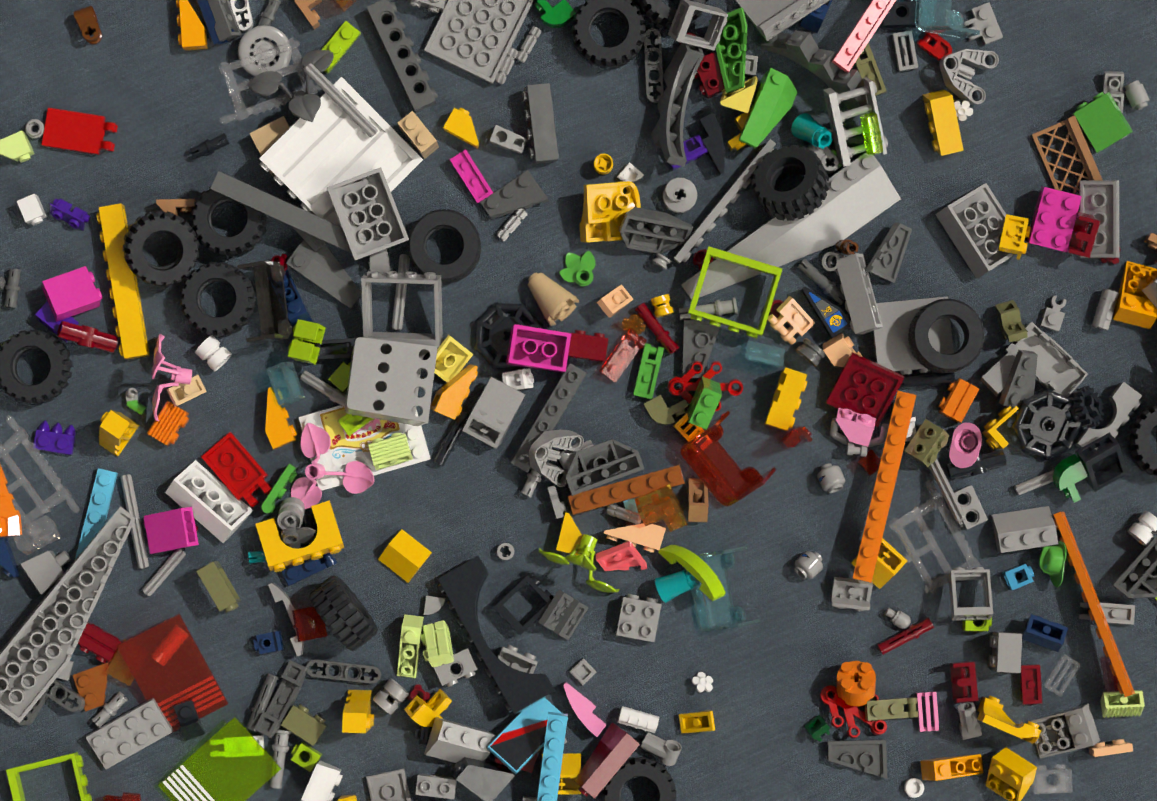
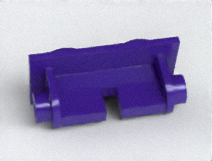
M56 198L53 204L50 203V214L55 219L63 220L71 227L84 231L85 222L87 223L90 219L88 212L78 207H75L73 212H71L72 204L61 198Z

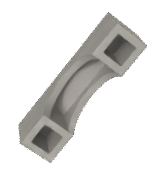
M1125 382L1119 383L1109 397L1113 407V416L1109 424L1102 429L1086 428L1075 442V445L1082 448L1109 432L1115 438L1118 434L1116 430L1119 426H1124L1129 420L1128 414L1132 409L1135 411L1140 405L1141 401L1139 399L1142 395Z

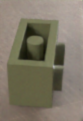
M925 419L904 451L914 460L929 467L930 464L935 462L940 449L947 444L949 435L944 429Z

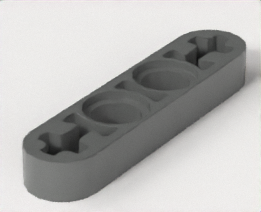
M652 28L645 32L644 37L646 97L650 103L657 104L664 93L662 44L660 32ZM650 33H654V36L658 37V39H655L654 45L655 47L659 46V49L654 47L647 49V46L651 47V40L647 39V37H650ZM656 52L659 55V59L651 62L648 59V54ZM657 71L660 77L658 80L652 81L648 76L649 73ZM660 83V86H656V92L660 93V96H657V99H653V96L649 95L653 92V86L649 87L648 84L656 85Z
M314 659L309 661L306 666L307 673L317 678L373 684L378 682L382 676L381 670L371 665ZM317 663L318 667H324V663H326V675H322L323 671L321 670L314 674L310 666ZM331 665L339 667L340 672L337 676H332L329 673ZM351 667H356L359 670L358 677L351 678L348 675V670ZM362 668H366L364 672L368 673L374 669L378 677H375L374 680H371L370 676H364V680L360 679Z

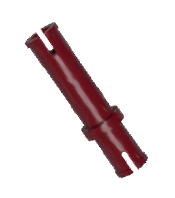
M645 303L639 305L635 311L653 332L656 341L663 345L669 355L673 354L679 349V346L672 340L669 331L662 327Z
M929 617L914 626L913 624L910 625V628L877 644L881 653L885 655L889 651L914 638L918 639L923 633L934 629Z

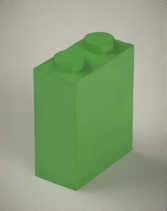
M1110 92L1097 94L1093 97V102L1090 104L1084 102L1076 107L1078 111L1073 113L1097 153L1133 132Z
M703 376L701 377L687 410L689 423L707 430L722 396L720 383Z

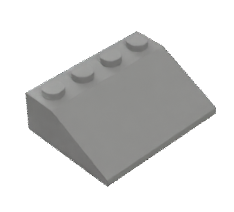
M381 167L327 187L354 261L409 240Z
M987 183L935 214L976 279L1016 255L998 251L1006 213Z

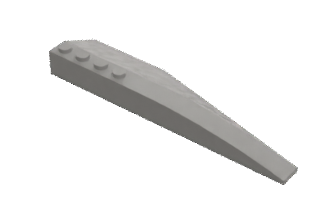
M869 150L853 161L851 165L846 166L829 178V190L826 191V199L821 201L822 205L819 208L814 209V213L811 215L807 214L802 219L794 218V221H787L786 218L782 221L775 217L727 252L780 267L836 245L837 242L849 237L901 200L882 166ZM716 259L708 266L699 298L762 274V272ZM701 271L681 285L691 300Z
M121 506L83 549L0 651V709L19 723L63 671L72 657L136 519Z

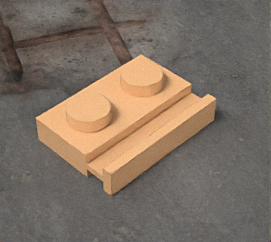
M1124 739L1112 740L1113 744L1105 745V742H1098L1094 746L1088 747L1089 755L1098 757L1132 752L1133 746L1132 743L1124 742Z

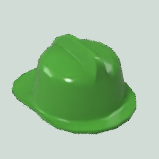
M1058 541V544L1054 546H1044L1039 559L1041 570L1050 575L1054 587H1059L1063 581L1066 546L1062 541Z

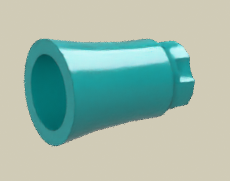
M803 113L794 120L791 128L794 137L822 149L831 144L832 133L819 124L810 114Z
M686 569L655 578L657 591L665 603L700 584V581Z

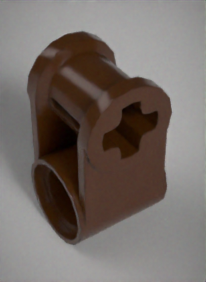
M92 5L74 11V17L83 37L90 44H98L102 40V32ZM91 31H94L93 37H90Z

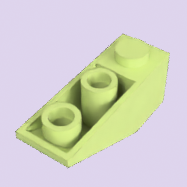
M404 614L397 676L416 678L424 619L422 616Z

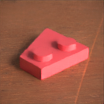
M630 541L596 554V560L604 571L629 570V567L641 566V570L647 569L646 561Z

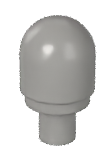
M890 608L886 610L885 615L891 618L892 624L901 629H906L910 626L911 619L907 614L899 610L895 612Z

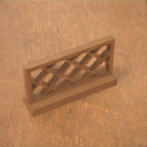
M1075 116L1032 134L1055 190L1062 191L1065 185L1074 189L1073 194H1075L1076 190L1080 191L1078 185L1081 178L1102 180ZM1066 125L1068 130L1066 139L1055 135L1057 129ZM1046 134L1052 138L1048 147L1039 143L1037 137ZM1053 138L1064 141L1061 152L1050 148ZM1066 143L1075 146L1076 151L1073 157L1062 153ZM1049 150L1059 154L1056 164L1047 162L1046 156ZM1061 155L1072 159L1068 169L1057 166ZM1074 160L1082 163L1084 168L1081 174L1070 171ZM1049 165L1054 167L1053 171H1051ZM1056 168L1067 172L1063 182L1054 178L1053 174ZM1069 173L1079 176L1076 187L1065 183Z

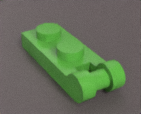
M645 343L634 396L652 400L664 347L658 346L656 348L652 347L651 344ZM649 354L656 355V359H648Z
M288 464L262 504L263 512H274V503L278 498L282 499L287 491L285 489L288 482L292 483L298 473L295 471L297 468L292 464Z

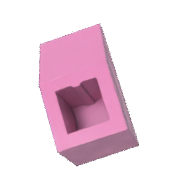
M838 408L836 421L849 442L868 447L876 418L868 414L853 412L850 409Z

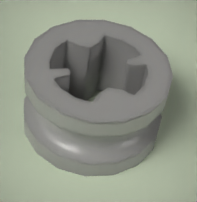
M656 253V258L652 259V262L665 270L667 269V264L671 263L668 258L660 253Z
M502 543L497 548V554L502 560H509L514 555V548L509 543ZM508 546L509 551H511L510 556L503 557L500 549Z

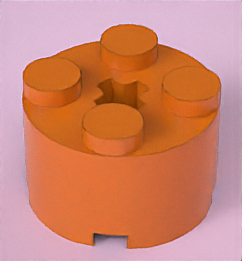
M861 661L842 663L837 673V695L850 706L867 704V701L874 697L876 688V674L872 665Z

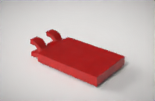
M48 108L42 146L96 155L100 154V149L114 152L115 144L103 140L105 131L117 133L118 125L112 122H105L106 117Z
M229 432L201 456L239 501L244 498L252 507L259 503L252 495L255 490L260 487L268 495L273 489L264 480L268 474L232 432Z

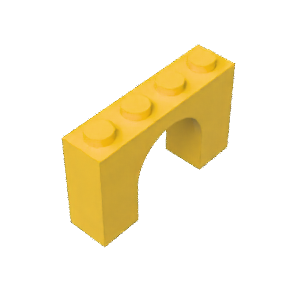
M330 500L311 506L317 524V535L314 541L304 548L296 549L284 544L280 538L274 518L255 524L270 571L279 572L284 570L286 566L292 564L293 566L303 564L305 560H317L322 558L324 554H336L344 548Z

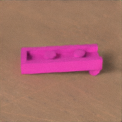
M466 149L449 159L477 203L493 194V191Z

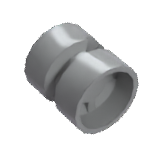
M289 497L282 501L277 518V523L282 530L287 527H294L296 529L301 527L305 513L304 503L295 497Z
M390 678L383 686L384 690L379 691L373 700L387 713L392 715L399 707L398 702H403L409 693L395 680Z

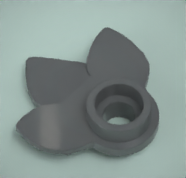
M287 527L282 530L281 538L287 546L299 549L301 543L311 544L314 541L315 536L313 534L315 530L309 527L297 529Z

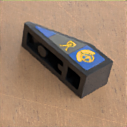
M807 287L801 289L831 339L851 327V317L847 311L844 313L841 308Z

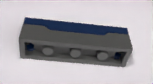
M196 0L213 44H226L242 35L229 0Z

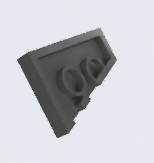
M527 170L480 203L491 219L524 207H533L534 204L540 202H549V199Z

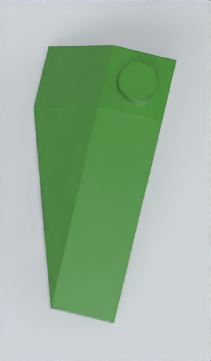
M743 8L727 13V23L723 27L720 41L716 45L726 93L744 88L747 22Z

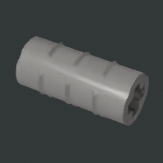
M1108 289L1102 290L1092 323L1093 327L1108 331L1119 293Z

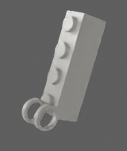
M826 253L822 258V265L824 269L834 271L840 277V289L845 295V307L851 317V329L855 334H865L883 328L869 274L865 271L867 267L863 254L855 253L845 257L842 253ZM828 256H830L829 259H828V266H827V265H826V259H827ZM834 257H836L837 264L835 267H833L832 260Z

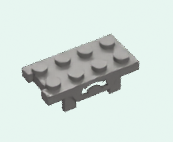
M1030 322L1025 328L1028 337L1021 339L1015 345L1011 343L1005 351L1007 353L1010 351L1015 357L1018 349L1033 351L1038 354L1036 380L1046 389H1051L1068 397L1082 383L1088 373L1051 337L1042 332L1033 322Z

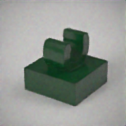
M820 715L804 726L814 740L817 739L821 742V735L824 733L830 735V727Z

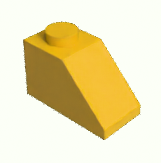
M461 107L459 110L454 108L443 127L444 131L478 149L479 142L472 118L469 116L470 113Z
M565 512L556 550L571 554L576 544H580L582 534L570 514Z

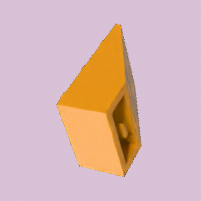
M1130 261L1126 262L1113 320L1151 329L1157 319V308L1142 290L1157 277L1156 268Z

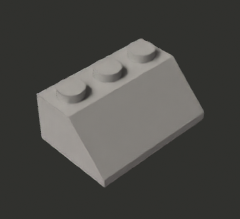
M1049 506L991 515L997 553L1058 544L1056 526Z
M435 717L424 754L454 763L461 761L464 757L484 761L490 755L487 747L494 741L496 735L486 730Z

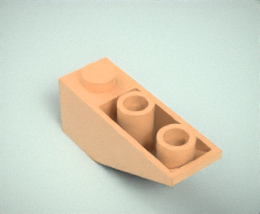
M647 522L605 530L604 534H607V539L618 541V538L626 540L625 542L630 541L634 547L640 544L644 546L643 550L654 553L655 549L660 550L666 528Z

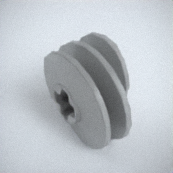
M685 178L670 180L663 191L665 206L675 213L689 211L697 200L695 185ZM679 191H682L685 198L682 197L681 200H678L675 193L678 194Z

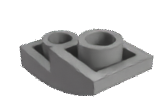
M1104 71L1103 93L1110 92L1123 113L1124 72Z

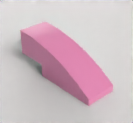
M565 682L563 686L574 712L586 728L598 737L605 728L606 723L592 713L596 705Z

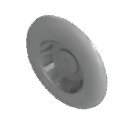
M267 25L254 27L247 31L239 42V61L242 67L254 77L266 71H275L281 74L288 67L291 60L292 50L290 42L286 35L275 27Z

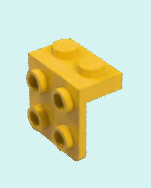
M1017 406L1005 407L998 413L1000 417L997 420H991L984 426L986 430L982 433L987 438L986 443L992 449H1004L1009 444L997 431V428L1019 409Z

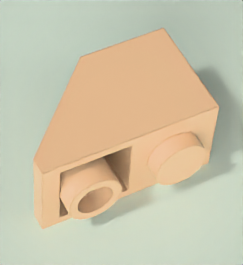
M843 333L838 334L823 344V351L834 366L844 367L851 352L862 356L859 351L855 352L852 340L849 336L845 337Z

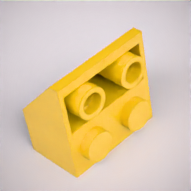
M883 538L872 579L873 584L878 589L883 587L907 562ZM857 557L851 562V564L854 567L856 565Z
M1005 747L992 757L985 786L1007 801H1021L1034 782L1037 767Z
M563 753L558 794H581L578 790L580 786L574 782L581 772V753Z

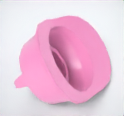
M962 423L954 430L949 457L956 467L967 468L972 466L978 458L982 446V434L975 424Z

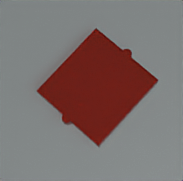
M314 607L292 610L293 627L296 629L298 642L327 637L325 623Z

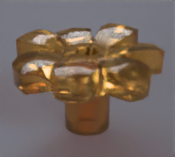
M634 314L630 315L629 319L623 318L621 327L627 330L628 335H632L633 332L639 335L645 331L646 325L643 324L644 321L638 315Z

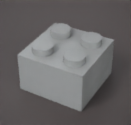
M993 631V636L990 635L989 647H992V655H989L988 665L991 666V670L1021 673L1022 634Z

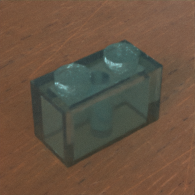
M281 362L266 369L279 405H291L305 398L293 362Z

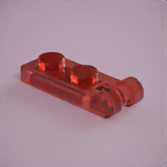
M632 328L629 329L599 372L616 383L647 340L643 336H638L637 332ZM631 340L634 342L632 347L628 345Z

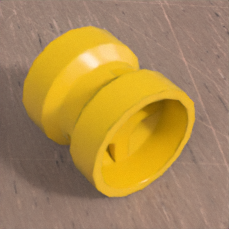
M608 154L598 155L594 161L596 172L601 175H607L611 172L613 168L611 156Z
M669 294L651 299V303L655 307L654 314L656 318L674 313L673 307L669 304Z

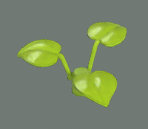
M583 534L580 544H576L572 553L566 557L551 552H544L539 548L538 552L554 563L569 565V562L589 570V580H586V583L593 589L607 593L619 592V589H614L607 583L597 581L592 576L593 571H596V567L593 565L594 548L597 543L595 537Z

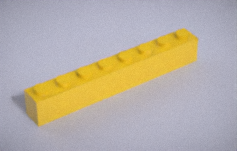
M120 203L99 207L97 220L102 225L100 238L101 242L105 243L106 249L103 250L105 262L108 261L109 269H106L108 281L111 280L112 288H109L111 299H114L115 302L113 315L114 318L118 319L116 333L118 337H121L122 344L119 345L120 355L124 356V359L127 360L150 356L137 276L131 271L124 258V236L129 231L125 206Z

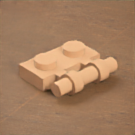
M790 296L776 309L780 316L776 318L771 314L767 319L771 323L770 326L781 334L780 337L790 345L796 342V339L793 337L796 333L803 336L815 324L810 316ZM786 321L790 324L788 329L783 326Z

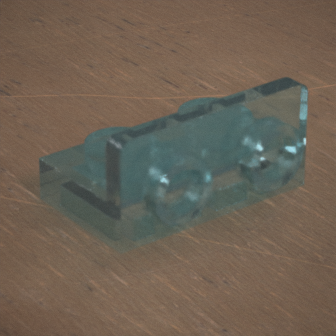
M748 341L744 359L782 368L785 349Z

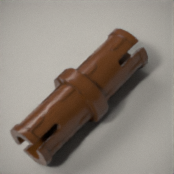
M849 239L840 240V242L836 243V249L845 255L855 254L854 252L857 253L859 250L858 244Z

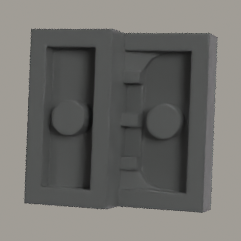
M558 590L539 623L569 640L589 607L563 591Z

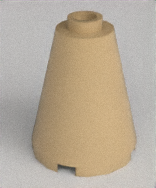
M534 273L528 279V287L546 321L551 326L556 325L554 321L558 319L563 321L577 307L575 302L579 303L578 298L545 274Z

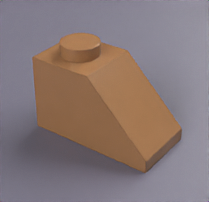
M688 478V522H707L708 479Z

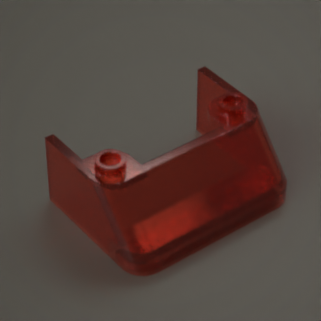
M729 411L711 421L707 430L701 429L681 448L682 457L724 506L735 504L763 486L776 471L775 467L761 475L755 468L750 466L741 470L721 446L718 440L723 437L724 430L720 424L730 414Z

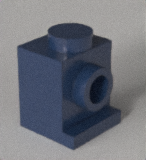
M281 630L256 635L257 639L253 640L255 651H259V654L284 650ZM266 639L271 642L269 647L264 645Z

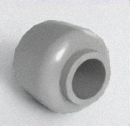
M831 463L825 464L817 474L818 481L824 491L835 493L843 488L845 478L839 466H832Z
M805 551L795 561L794 570L802 579H813L823 569L821 562L823 559L817 552Z

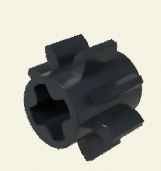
M420 725V729H415V738L419 739V744L427 745L432 727Z

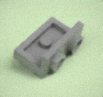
M834 577L831 605L839 609L852 608L857 611H869L873 581L868 583L856 579Z
M509 644L507 647L502 646L498 656L502 662L516 670L534 673L538 661L535 660L536 656L527 652L524 655L517 652L518 648Z

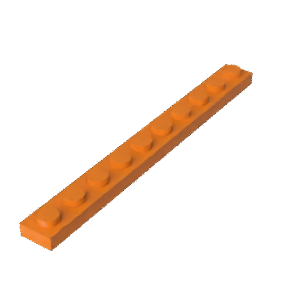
M897 391L852 579L872 583L916 400L915 394Z
M1064 512L1054 514L1055 519H1053L1056 530H1060L1062 535L1060 541L1065 544L1069 553L1067 556L1068 562L1071 567L1074 566L1075 580L1078 585L1081 584L1083 592L1081 594L1083 600L1089 604L1090 610L1088 612L1092 621L1095 620L1098 628H1095L1097 636L1104 642V654L1111 660V672L1118 678V690L1125 697L1133 695L1135 691Z

